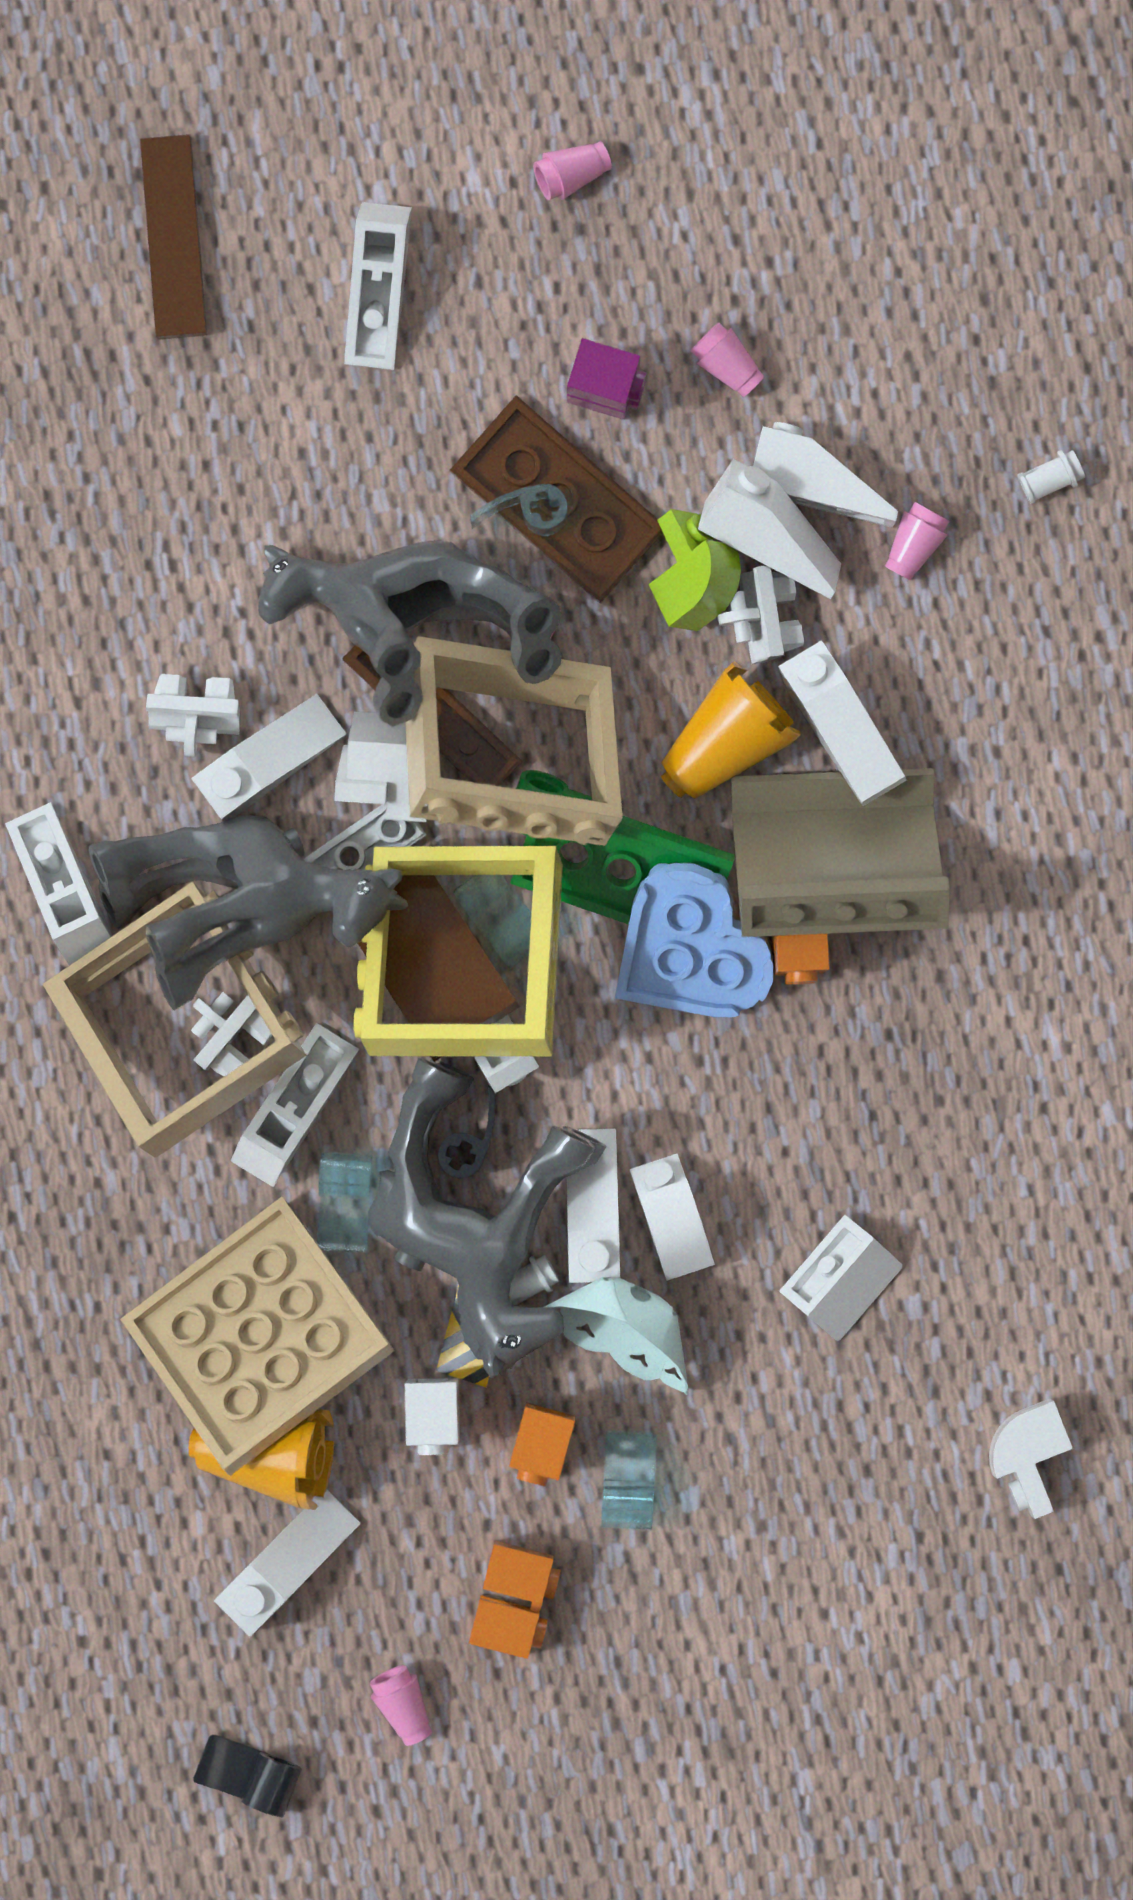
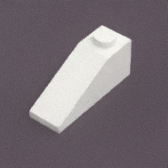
M368 202L361 203L355 227L344 364L394 370L412 207Z
M774 422L773 429L762 427L753 466L761 469L769 478L777 481L794 504L893 528L898 511L815 440L802 436V428L781 422Z
M733 459L705 501L698 530L831 599L836 591L841 568L840 561L777 481L769 478L761 469L747 466Z
M822 640L778 666L789 695L862 806L867 805L907 781L848 679Z
M318 694L230 749L191 779L221 820L226 821L236 817L347 734Z
M50 802L5 824L51 937L68 965H71L112 937V934L57 813Z
M318 1023L315 1024L301 1045L307 1056L284 1071L241 1136L230 1160L272 1187L275 1186L359 1051V1048Z
M579 1129V1131L599 1140L607 1147L596 1164L567 1177L569 1283L594 1282L602 1277L609 1279L620 1278L616 1129Z
M328 1489L324 1497L316 1496L313 1499L318 1505L316 1510L303 1509L214 1600L249 1637L265 1623L361 1524Z

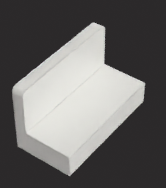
M844 1215L779 1292L833 1339L839 1341L902 1269V1264L870 1234Z

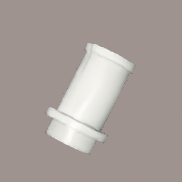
M1060 450L1057 452V458L1025 473L1017 474L1030 504L1070 484L1073 488L1078 487L1077 481L1085 478V474L1073 450L1065 454Z
M534 1255L529 1258L530 1263L518 1270L511 1283L509 1296H511L510 1302L514 1306L544 1289L548 1293L553 1291L552 1285L559 1282V1278L546 1255L538 1259Z

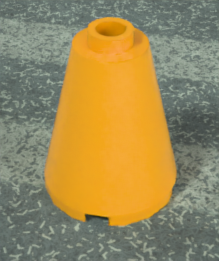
M735 661L724 669L661 761L662 766L666 770L661 775L662 780L680 798L686 793L694 799L700 797L791 745L801 735L800 730L790 727L794 723L793 719L758 680L751 686L748 685L741 677L747 670Z
M317 1409L231 1476L222 1469L195 1428L192 1430L189 1439V1456L195 1458L197 1468L297 1508L316 1510L318 1505L312 1499L314 1496L324 1497L332 1469L334 1441L325 1440V1426L334 1427L333 1418L329 1410Z

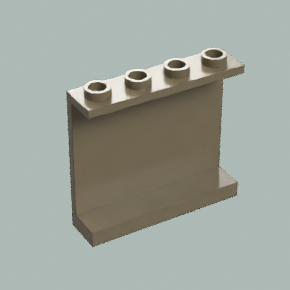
M934 768L901 769L907 781L865 806H862L841 772L732 777V825L742 937L949 928L950 888L948 876H943L934 812Z

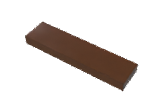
M187 134L140 138L157 340L207 336L191 136Z
M355 645L342 660L376 691L381 676L374 668L370 660L371 657ZM436 687L439 753L470 782L500 786L517 769L522 760L453 694L445 688Z

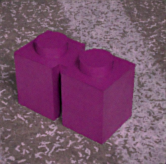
M582 338L567 384V403L625 420L628 407L638 410L646 384L647 372L639 370L640 355Z

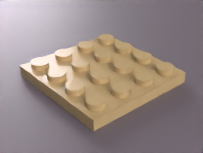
M282 1196L120 1319L222 1469L230 1476L395 1351L292 1207Z

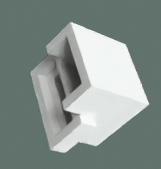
M354 711L348 745H343L335 781V801L386 804V820L426 822L427 819L410 817L405 722L392 727L383 722L377 713Z

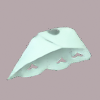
M602 1277L544 1306L553 1307L554 1309L560 1308L564 1319L563 1333L574 1344L589 1351L609 1352L612 1358L630 1374L643 1380L660 1378L664 1384L687 1395L688 1382L678 1316L672 1310L673 1307L660 1296L621 1278L609 1279ZM588 1324L595 1337H591L585 1330H577L576 1327ZM644 1354L648 1366H644L641 1360H635L630 1355ZM673 1367H675L678 1375L681 1377V1380H679L675 1374L667 1373L665 1369H672Z

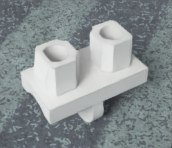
M758 566L753 568V571L740 574V591L736 592L730 603L731 611L719 614L718 622L719 626H734L736 643L748 642L751 663H765L783 656L787 651L803 646L802 625L798 620L779 622L777 604L789 603L795 600V580L780 572H771V568L768 566Z
M161 674L154 694H147L146 711H148L149 729L166 730V741L184 742L185 757H196L198 743L216 744L217 734L239 735L240 733L239 700H235L233 680L230 678L212 677L207 679L205 697L186 696V678L180 675Z
M224 992L219 995L211 1006L200 998L192 1005L203 1015L191 1029L195 1035L203 1040L214 1025L219 1028L194 1059L204 1070H209L211 1067L217 1073L226 1076L250 1060L230 1044L242 1029H245L263 1045L273 1036L248 995L227 1020L222 1016L233 1004L234 1000Z

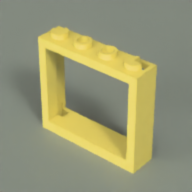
M556 846L374 847L373 865L365 866V870H372L373 872L384 869H396L402 871V875H534L525 1024H382L390 910H388L384 919L362 939L363 943H367L366 960H359L357 968L359 990H364L363 1008L355 1009L354 1034L356 1038L361 1039L369 1056L552 1057L563 869Z

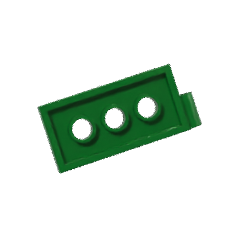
M537 770L523 771L516 787L519 790L592 801L591 796L568 789L567 784L556 776ZM622 816V820L605 846L589 843L582 845L588 852V858L579 863L566 860L560 850L566 843L578 842L549 837L534 838L528 834H523L526 836L523 846H556L563 865L561 902L628 925L633 900L641 882L649 876L650 870L655 865L662 863H693L714 873L721 874L727 880L735 858V854ZM616 859H625L634 865L636 874L629 879H619L611 874L608 865ZM512 875L510 884L533 891L534 875Z

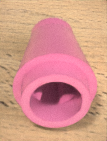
M599 141L594 144L543 153L542 159L534 162L533 169L539 188L545 198L551 200L558 197L560 200H564L601 176L604 172L611 170L612 164L606 147Z
M719 322L691 349V352L698 358L697 365L734 391H737L742 397L750 393L765 377L758 370V366L733 329L726 330Z
M914 502L909 513L906 511L903 513L885 567L911 581L915 573L919 571L948 536L944 531L950 521Z
M406 1665L391 1668L370 1682L373 1690L371 1699L398 1736L402 1738L405 1746L416 1744L432 1734L417 1675L410 1674Z

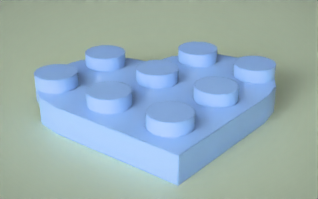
M662 863L655 865L650 870L649 876L641 882L633 900L615 999L710 1017L739 1016L741 1010L753 1007L759 1000L762 1002L767 997L774 978V955L769 946V937H742L741 921L734 919L733 899L729 892V884L726 878L721 874L714 873L693 863Z

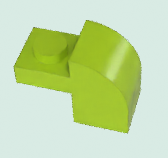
M670 509L657 521L677 563L652 581L649 587L669 627L699 631L721 614L733 600L740 581V558L738 550L723 542L713 541V537L698 530L701 514Z

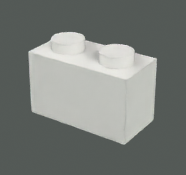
M459 1378L408 1379L406 1381V1446L417 1445L418 1455L448 1454L450 1445H458L460 1441Z

